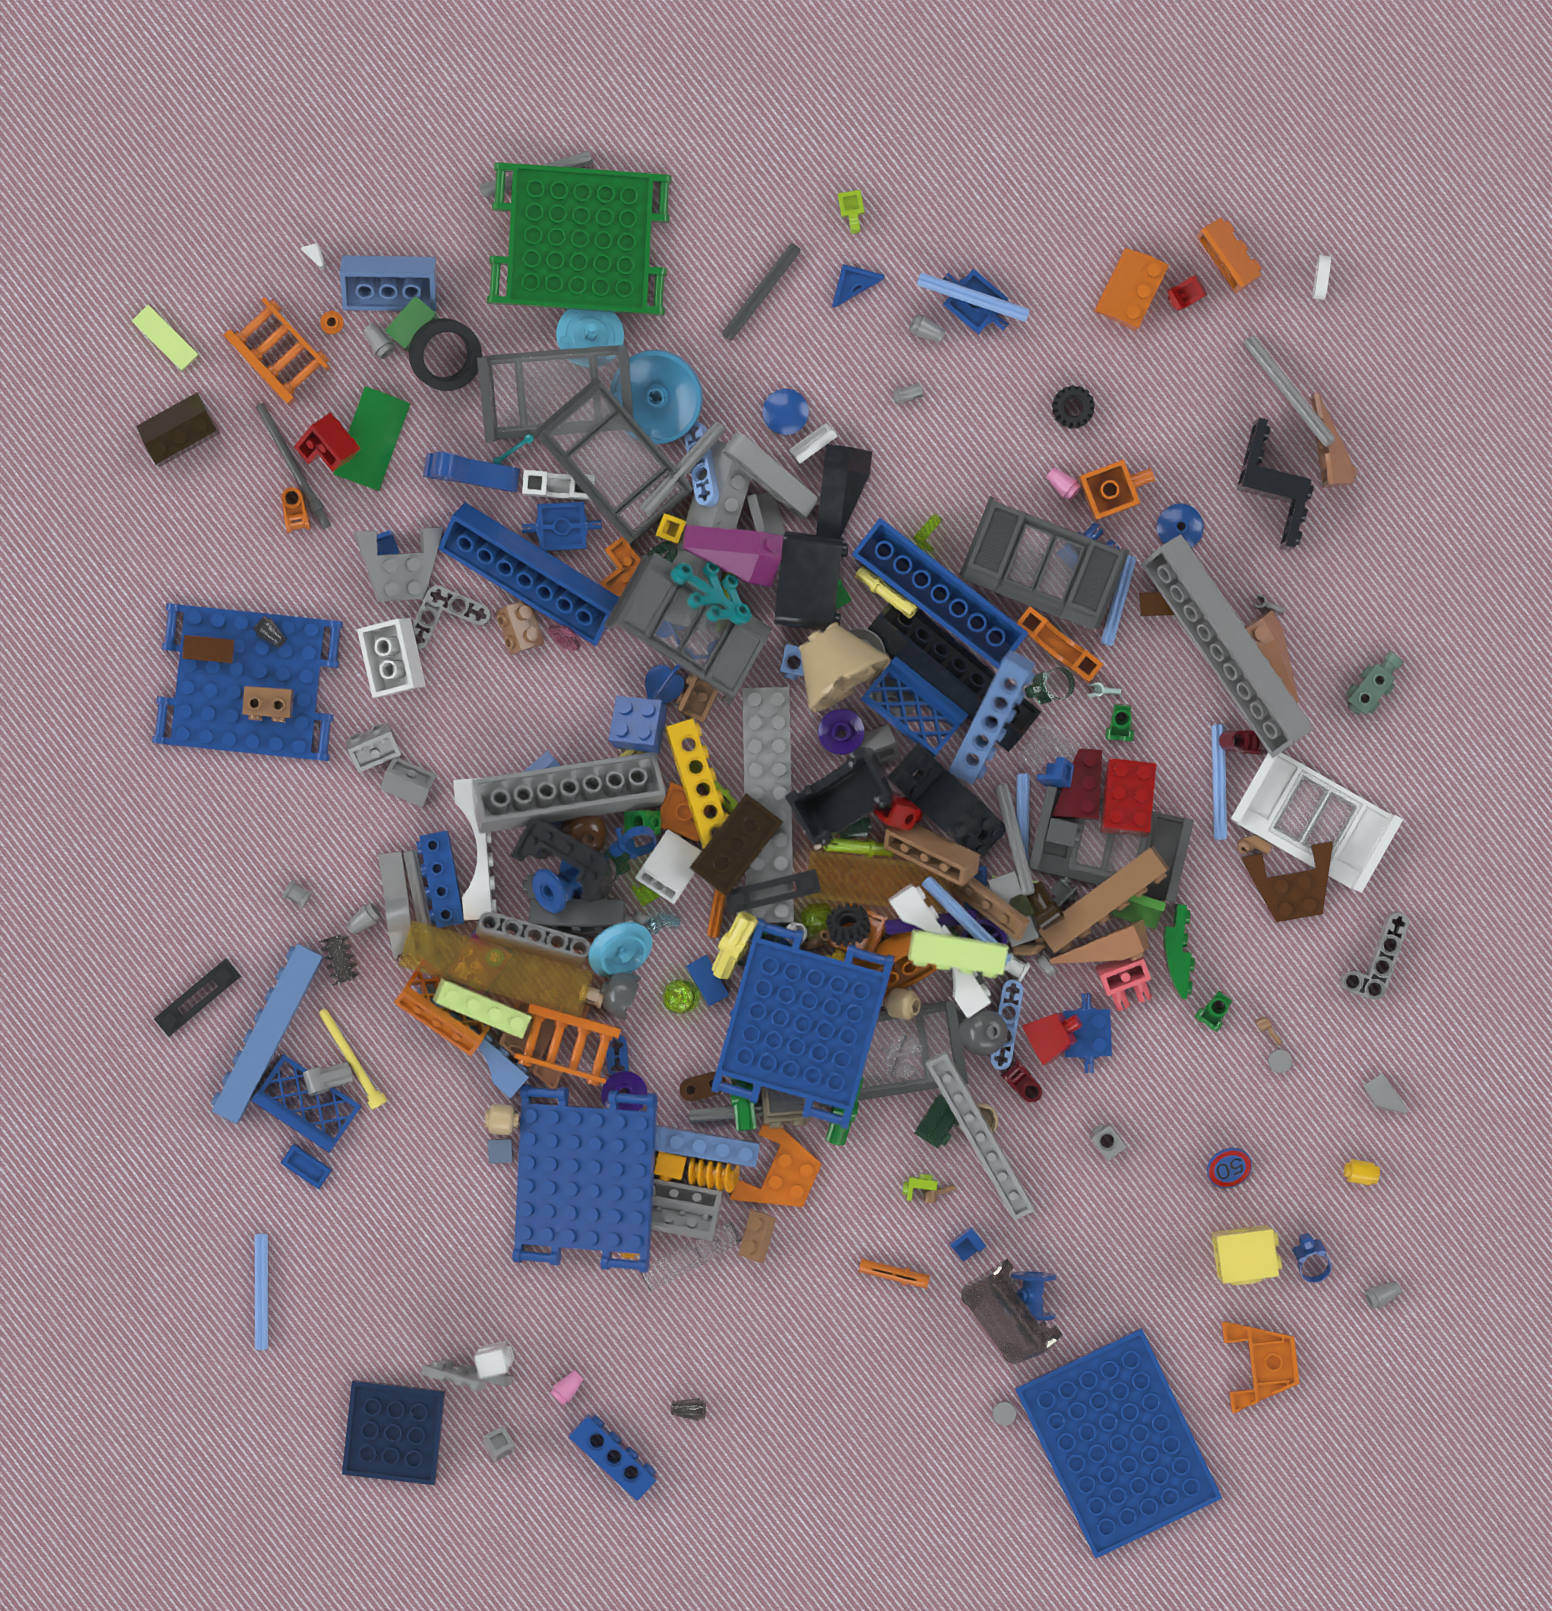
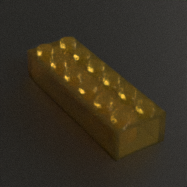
M810 851L808 871L816 869L821 892L805 896L806 898L893 907L888 898L909 884H912L914 888L919 886L927 897L923 900L927 907L932 905L935 911L939 913H945L946 911L922 886V883L931 876L948 892L949 880L913 862Z

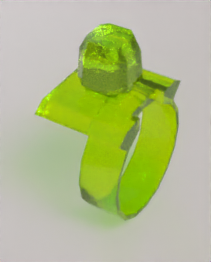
M936 512L913 537L918 542L916 545L923 551L926 549L930 553H932L934 548L925 540L943 520Z

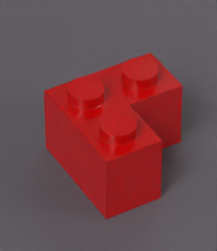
M331 412L313 423L294 445V448L308 465L320 457L332 472L350 461L361 449L355 439L347 433L340 421Z

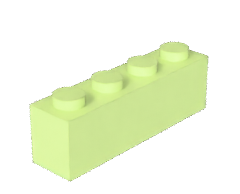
M912 929L908 958L913 961V965L927 967V963L936 964V968L942 970H950V967L960 968L959 972L973 974L974 971H981L983 976L997 978V974H1004L1008 947L1006 944Z
M441 978L433 996V1000L442 1006L519 1038H523L531 1019L529 1014L444 978Z

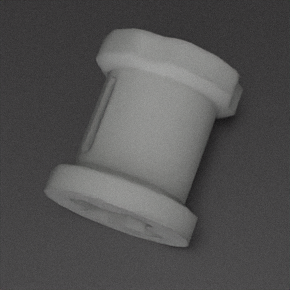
M292 880L285 889L282 898L290 899L298 904V908L302 910L313 892L304 890L296 885V881Z

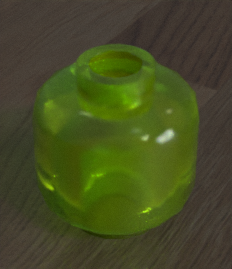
M825 902L808 904L805 910L801 912V923L809 933L818 934L822 930L828 931L826 919L828 913L832 914L831 906Z

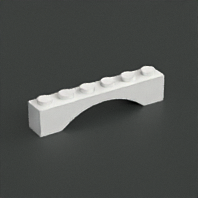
M473 779L453 780L455 804L469 820L477 844L475 874L469 888L462 897L464 921L478 920L485 912L497 913V901L492 899V890L496 889L495 876H490V867L494 866L493 852L489 853L488 843H492V833L479 834L474 813Z
M909 884L888 898L902 921L916 925L926 932L951 935L945 925L940 927L936 921L939 915L933 906L927 907L923 900L927 897L919 886L914 888L912 884ZM951 967L953 975L952 996L966 1017L969 1018L991 1003L988 998L991 993L984 983L978 984L975 979L978 976L976 971L973 974L959 972L960 968Z

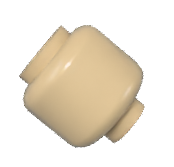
M895 988L886 996L884 1005L891 1017L910 1020L919 1013L921 1001L915 991Z
M492 1104L490 1109H486L485 1128H488L490 1134L510 1135L513 1128H518L519 1114H514V1107L512 1105Z

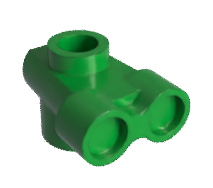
M1114 704L1110 727L1106 728V739L1133 741L1134 730L1131 729V705ZM1124 712L1126 717L1120 720L1117 718V714Z
M1218 991L1204 1008L1200 1007L1194 1017L1218 1032L1224 1024L1222 1019L1233 1000L1223 992ZM1217 1000L1223 1001L1224 1006L1222 1008L1215 1006Z

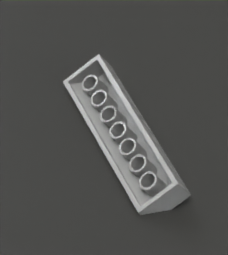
M716 441L711 446L719 490L717 504L710 508L702 506L696 501L695 494H693L685 526L736 529L751 477L723 454V450L728 443ZM703 469L700 472V480H704L707 477V469ZM684 526L672 564L676 566L679 563H687L692 568V573L710 585L708 577L703 572V567L708 562L683 549ZM720 566L719 572L717 573L719 582L723 572ZM681 590L664 621L688 629L700 606L696 609L691 608L687 603V598L690 595ZM706 613L696 629L697 632H705L708 622Z
M652 752L472 780L474 813L479 834L525 827L529 821L539 818L551 823L582 816H596L662 805L666 795L656 753Z

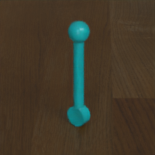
M530 433L526 434L524 439L500 457H495L493 463L501 465L505 458L526 443H532L534 436Z

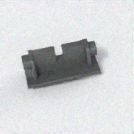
M1066 876L1063 879L1059 878L1050 889L1055 895L1052 900L1059 907L1064 902L1068 904L1077 895L1075 890L1078 887L1074 885L1071 888L1069 885L1072 882Z

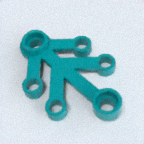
M709 561L703 567V572L708 577L710 585L692 573V568L687 563H679L672 569L671 577L676 583L685 584L688 581L707 595L702 596L697 592H693L687 598V603L691 608L696 609L699 606L722 605L726 608L721 610L718 606H712L706 612V616L710 621L717 622L720 619H730L734 624L741 625L751 619L750 609L740 601L735 588L738 585V580L734 575L729 574L722 580V585L728 592L729 600L725 597L717 577L719 572L718 565Z

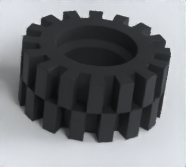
M1066 386L1056 394L1052 402V414L1055 416L1056 422H1059L1061 426L1068 427V429L1080 428L1086 425L1094 414V398L1087 389L1085 390L1081 386ZM1070 398L1078 399L1082 404V411L1077 416H1070L1065 412L1064 404Z
M845 903V907L838 905V910L833 908L831 910L832 914L828 913L826 924L829 936L839 946L842 943L844 947H848V943L855 946L856 941L862 943V937L867 939L868 933L871 932L867 911L861 905L858 907L856 903H853L852 906L849 903ZM847 923H855L849 927H842Z

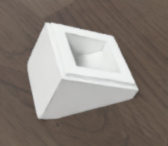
M317 243L300 248L321 270L326 268L321 248Z

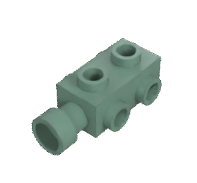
M1392 651L1386 654L1384 657L1385 661L1381 666L1379 664H1374L1373 667L1368 665L1361 673L1362 681L1358 685L1354 683L1346 692L1349 696L1346 701L1350 703L1348 708L1356 715L1360 713L1367 715L1368 712L1372 714L1380 705L1378 700L1383 694L1387 696L1394 688L1393 681L1396 678L1391 674L1395 669H1399L1404 661ZM1377 676L1383 677L1381 685H1378L1375 681ZM1363 694H1366L1369 697V700L1366 703H1363L1361 701V696Z

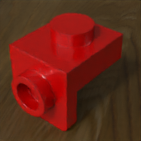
M1193 275L1179 285L1167 290L1171 306L1178 311L1189 307L1208 295L1197 275Z

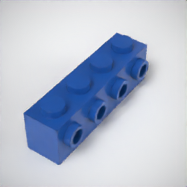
M449 831L419 836L420 841H416L418 854L423 855L424 864H421V872L423 878H427L429 886L425 887L427 901H431L433 910H429L431 924H436V928L466 923V920L464 921L463 904Z

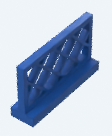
M896 656L861 698L863 702L915 744L920 743L933 757L938 754L969 715ZM887 675L894 680L896 687H885L884 677ZM872 692H881L883 702H876L869 695ZM886 692H897L898 702H888ZM902 692L910 693L913 696L914 702H904ZM889 707H900L901 717H894L890 713ZM905 707H915L917 717H907ZM920 707L930 709L932 716H922ZM933 721L935 731L925 732L923 722ZM939 721L946 722L952 729L950 731H940ZM908 722H918L920 732L910 730ZM926 737H936L938 746L934 749L927 743Z
M283 1054L251 1101L330 1154L361 1108V1105L333 1087L329 1091L332 1092L334 1102L320 1104L319 1097L316 1095L317 1105L304 1108L301 1094L308 1093V1090L300 1092L298 1078L304 1076L303 1074L297 1075L296 1069L302 1073L307 1071V1069ZM284 1062L293 1066L295 1076L281 1078L279 1069ZM277 1073L278 1079L272 1080ZM296 1079L298 1092L284 1095L282 1081ZM279 1082L280 1096L271 1097L264 1092L269 1084ZM299 1095L301 1108L295 1110L287 1108L285 1098ZM335 1095L341 1098L342 1100L336 1101ZM282 1098L283 1104L278 1102L276 1099ZM347 1102L355 1107L349 1116L339 1117L337 1104ZM335 1105L337 1118L323 1121L321 1107ZM318 1108L320 1121L308 1122L304 1111ZM302 1111L303 1118L296 1114V1112ZM345 1119H347V1120L345 1121V1123L343 1124V1126L341 1127L340 1120H345ZM338 1121L339 1132L332 1138L325 1133L324 1124ZM321 1124L322 1130L317 1128L315 1125Z

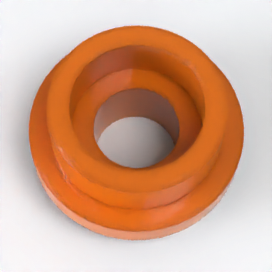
M328 311L322 315L320 325L324 332L333 335L342 330L344 320L338 312ZM334 318L336 324L332 327L328 326V320Z

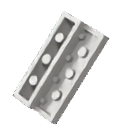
M654 1179L651 1230L713 1241L721 1211L722 1191Z

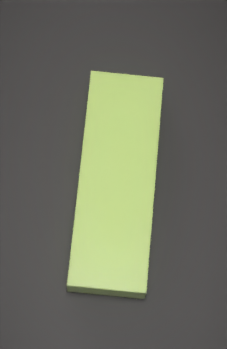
M149 305L132 320L181 371H184L198 357L199 354Z

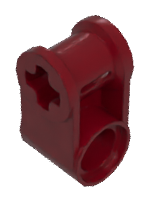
M1227 730L1220 735L1219 745L1225 751L1264 755L1262 742L1253 730Z
M1016 1059L1014 1061L1015 1064L1006 1073L1002 1072L1000 1076L1024 1100L1030 1103L1037 1102L1042 1097V1088L1031 1076V1073ZM1018 1071H1020L1013 1079H1011V1077H1012L1015 1073H1017ZM1029 1085H1034L1038 1089V1095L1035 1098L1030 1099L1025 1095V1089Z

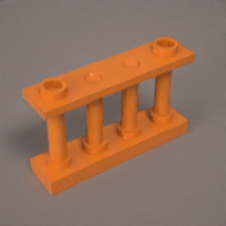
M263 297L261 301L267 307L240 332L234 333L229 329L223 336L290 406L296 401L292 396L295 393L294 390L321 365L328 371L330 367L326 363L330 360L321 350L316 353L279 313L282 308L273 299L268 301ZM274 314L283 324L256 349L253 348L250 351L245 345L247 342L246 338ZM290 331L299 341L277 362L266 368L261 362L262 356ZM306 348L314 359L291 381L285 382L282 385L276 379L279 376L278 373Z
M531 1002L528 1013L532 1014L531 1018H533L524 1053L516 1052L515 1058L519 1059L518 1063L532 1067L534 1063L587 1079L586 1083L600 1086V1083L605 1084L607 1078L600 1076L609 1043L613 1041L614 1037L619 1038L621 1028ZM548 1018L555 1020L554 1025L556 1027L547 1058L543 1060L532 1055L542 1021L545 1022V1019ZM569 1024L577 1027L578 1035L569 1066L555 1063L564 1029ZM591 1031L600 1033L599 1037L601 1040L592 1071L589 1073L578 1070L587 1034L590 1035Z

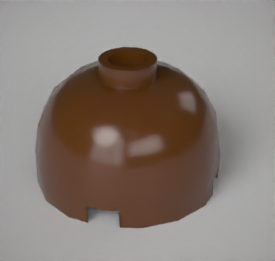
M598 815L564 820L560 826L561 830L597 851H600L607 841V828L604 821Z

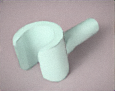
M1099 682L1087 685L1093 686L1095 689V693L1087 694L1089 697H1098L1103 694H1121V689L1107 688Z

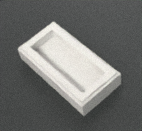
M825 423L790 448L789 452L800 464L838 436Z

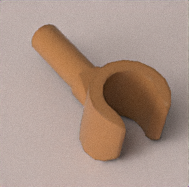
M1267 1017L1255 1020L1260 1032L1267 1030L1277 1045L1282 1043Z
M955 1185L939 1188L937 1191L926 1189L924 1191V1202L936 1203L937 1195L956 1190Z

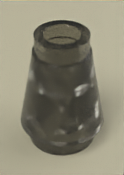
M264 615L252 628L256 632V636L277 649L287 641V638L271 617L268 619Z
M700 1398L672 1401L671 1415L694 1421L705 1419L706 1401L700 1400Z

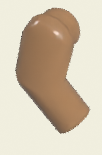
M1257 835L1241 838L1237 843V849L1242 854L1258 849L1267 855L1273 847L1272 844Z
M822 930L813 939L807 935L800 946L808 952L823 946L830 939L829 932Z
M1040 936L1034 939V944L1014 946L1013 952L1015 956H1033L1045 950L1047 944L1044 938Z

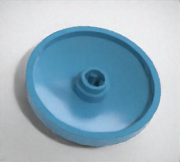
M646 350L630 357L629 369L634 420L655 444L669 443L685 435L698 420L703 405L702 386L694 369L680 356L665 350ZM618 368L612 379L610 392L623 406L620 368ZM626 432L633 438L639 440L633 432Z

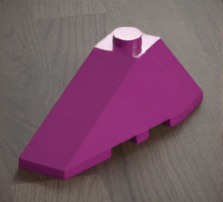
M686 525L683 549L707 562L710 561L720 566L727 573L735 574L748 584L771 587L781 560L783 536L760 531Z

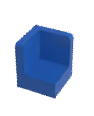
M391 530L377 534V555L400 553Z
M1057 757L1056 763H1048L1045 774H1037L1036 779L1045 787H1071L1074 765L1065 757Z
M971 1226L949 1243L962 1261L967 1260L975 1252H980L986 1247L985 1243Z

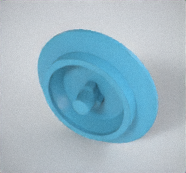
M568 309L558 322L556 339L560 349L623 345L624 330L620 319L614 312ZM617 355L598 356L597 366L601 367L610 363ZM589 357L568 359L578 366L590 368Z
M623 922L607 928L596 937L589 949L588 961L590 967L596 974L611 978L616 973H631L646 961L651 952V934L646 927L635 922Z

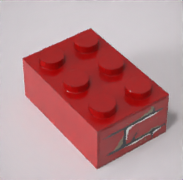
M1115 758L1108 760L1106 763L1100 832L1147 837L1151 831L1157 763Z

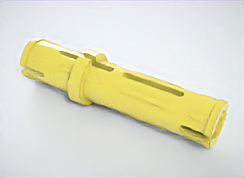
M865 565L859 568L855 578L866 584L873 594L877 593L908 618H911L918 610L917 605L892 588L881 577L875 575Z

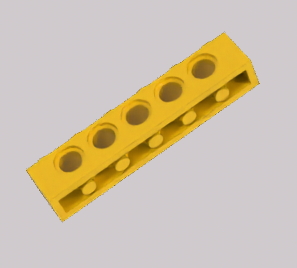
M692 718L667 726L664 730L702 848L704 849L712 838V829H719L729 815L727 812H723L721 806L724 803L720 789L716 790L713 782L717 781L713 767L709 768L706 760L709 758L706 745L702 746L699 737L702 736L699 723H694ZM683 740H691L694 743V749L692 751H685L682 747ZM690 762H698L701 765V772L698 774L692 773L689 769ZM698 784H705L708 787V794L706 796H700L697 793L696 787ZM706 806H711L715 809L716 815L714 818L710 819L704 815V808Z

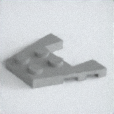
M443 527L420 528V553L377 555L376 531L353 532L354 539L360 548L361 558L367 567V574L377 601L425 598Z
M441 1359V1362L432 1361L431 1364L422 1366L421 1375L441 1381L455 1382L454 1385L461 1387L463 1385L470 1386V1389L474 1391L485 1390L487 1382L507 1386L512 1385L513 1375L504 1373L479 1379L476 1366L462 1364V1366L454 1365V1361Z

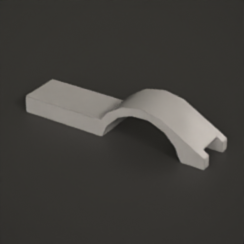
M402 851L380 854L378 858L393 958L397 959L400 954L407 953L417 956L410 919L409 895Z

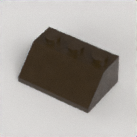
M198 392L136 426L147 451L158 467L167 464L220 434Z

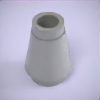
M916 314L909 327V331L913 333V336L938 343L941 342L945 334V330L941 329L940 326L924 314L922 316Z
M374 323L368 325L363 330L375 356L384 359L394 352V342L376 327Z
M373 903L364 904L346 923V927L355 935L377 924L378 920L382 917L381 913Z
M1393 1281L1369 1288V1291L1365 1292V1298L1371 1309H1381L1402 1292L1399 1284Z

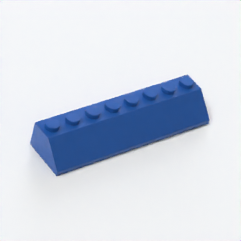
M466 502L452 515L438 547L440 551L594 646L598 645L608 629L604 626V623L618 601L619 596Z
M881 517L851 554L998 669L1010 650L1015 651L1029 633Z

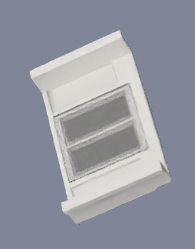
M1269 752L1267 753L1230 818L1234 823L1315 868L1311 844L1332 841L1333 847L1328 876L1360 893L1363 892L1403 821L1402 818L1387 813L1282 752L1273 758Z

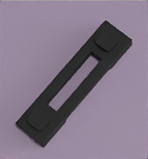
M816 869L734 888L726 897L729 914L819 893L821 889ZM795 881L796 891L755 901L750 900L749 892Z
M227 958L224 959L156 1016L154 1020L166 1035L170 1037L238 980L241 975ZM213 980L218 987L187 1013L181 1015L177 1008L209 981Z

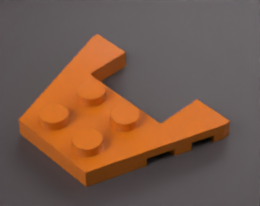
M763 1123L758 1135L780 1144L762 1187L758 1188L738 1179L730 1199L803 1207L822 1163L798 1143L784 1128L769 1129V1125L764 1126Z
M1221 1321L1223 1343L1248 1341L1253 1382L1252 1389L1229 1391L1231 1413H1237L1241 1409L1259 1403V1401L1269 1396H1274L1300 1383L1294 1336Z

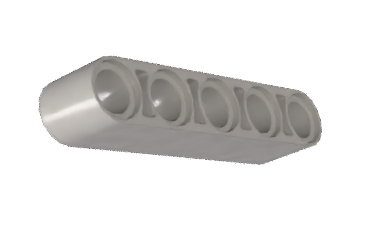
M736 432L723 450V454L792 513L802 519H807L819 501L818 497L745 435Z
M494 912L483 913L476 927L477 936L482 940L573 966H581L586 962L591 947L590 943L582 937ZM483 924H489L493 928H486ZM511 930L515 935H510L506 931ZM529 937H535L538 941H532ZM551 943L559 944L560 948L553 947ZM574 950H580L583 954H577Z

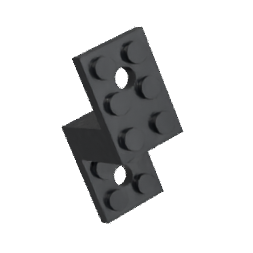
M1259 417L1253 422L1236 490L1290 503L1279 548L1290 551L1296 545H1299L1302 532L1299 531L1300 524L1306 520L1308 509L1305 508V504L1308 499H1311L1314 486L1310 485L1312 479L1257 466L1262 462L1265 449H1261L1262 443L1268 439L1270 433V426H1267L1268 419Z
M917 743L887 776L923 814L957 844L980 854V859L986 855L988 850L1006 832L1004 823L973 792L950 774L920 743Z

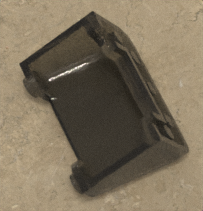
M1005 1259L968 1282L961 1290V1298L1002 1352L1005 1360L1016 1365L1048 1351L1063 1334L1056 1325L1047 1328L1045 1321L1037 1322L1012 1288L1016 1281L1015 1279H1010V1271L1014 1267L1008 1259Z

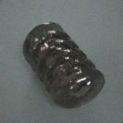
M338 935L319 941L327 943L321 948L322 951L329 952L324 959L332 961L327 966V969L335 970V972L329 975L330 978L337 979L332 986L354 980L360 974L359 971H352L357 966V963L349 962L354 957V954L346 953L352 947L351 944L343 943L349 939L348 935Z

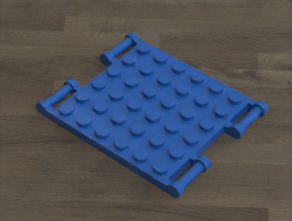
M166 603L168 616L165 643H162V650L180 652L175 698L157 696L156 699L158 712L155 736L152 737V743L329 761L330 754H327L330 723L333 722L334 715L316 713L321 667L339 668L337 656L340 629H343V621ZM177 612H184L181 645L174 644ZM325 627L331 628L328 660L322 659ZM184 635L234 640L232 663L182 659ZM244 686L294 690L292 718H286V722H272V717L265 716L262 717V721L248 720V715L242 714ZM168 705H174L171 738L164 737ZM315 720L321 721L318 753H312Z
M758 919L711 1091L716 1093L722 1091L750 1099V1102L757 1104L761 1087H767L806 1098L802 1117L808 1119L809 1117H814L841 1125L840 1128L848 1129L895 956L889 954L888 956H883L858 949L856 945L852 946L849 944L845 961L836 960L801 950L800 945L804 931L786 929L768 924L766 920ZM766 932L794 940L792 947L761 939L762 933ZM853 957L884 965V970L879 972L852 964ZM723 1075L754 1084L753 1090L722 1082ZM816 1101L845 1109L844 1115L841 1116L813 1108V1102Z
M523 1084L520 1088L521 1117L513 1262H547L550 1265L559 1266L561 1262V1249L574 1248L602 1251L600 1261L602 1270L619 1268L648 1273L650 1265L657 1094H622L619 1091L611 1090L608 1095L609 1109L568 1106L569 1090L567 1087H559V1089L531 1087V1085ZM531 1097L558 1098L559 1104L531 1103ZM619 1103L644 1104L647 1106V1111L619 1109ZM524 1244L552 1247L551 1253L524 1251ZM612 1252L640 1254V1260L613 1259Z

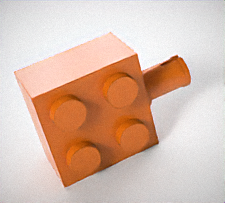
M1123 459L1078 477L1080 486H1082L1083 494L1095 522L1138 506L1140 501L1136 488L1150 482H1155V477L1151 468L1131 475Z

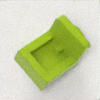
M919 1173V1177L909 1176L908 1181H904L902 1195H906L907 1201H912L913 1188L937 1191L938 1181L933 1179L931 1174Z

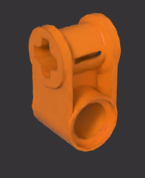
M294 487L285 489L281 495L287 533L289 534L292 530L303 528L310 530L311 523L303 492ZM290 492H296L299 496L298 502L294 505H290L287 501V496Z

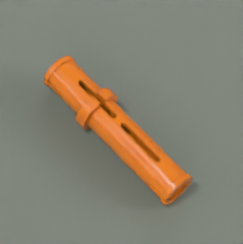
M864 1258L861 1259L858 1271L859 1273L901 1282L903 1286L909 1284L927 1289L930 1278L929 1274L910 1271L908 1267L902 1269Z

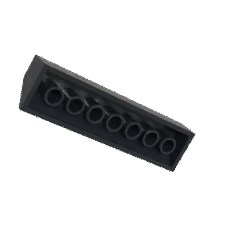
M888 603L868 627V630L874 632L881 639L885 651L892 657H898L969 714L967 718L973 722L996 674L919 610L911 618H908ZM999 697L1003 703H1007L1004 698ZM1023 698L1019 705L1015 704L1013 710L1016 711V714L1010 724L1006 722L1004 729L1007 731L1002 741H997L1008 752L1023 737L1041 713L1039 709L1025 698ZM990 716L992 721L998 722L995 717Z

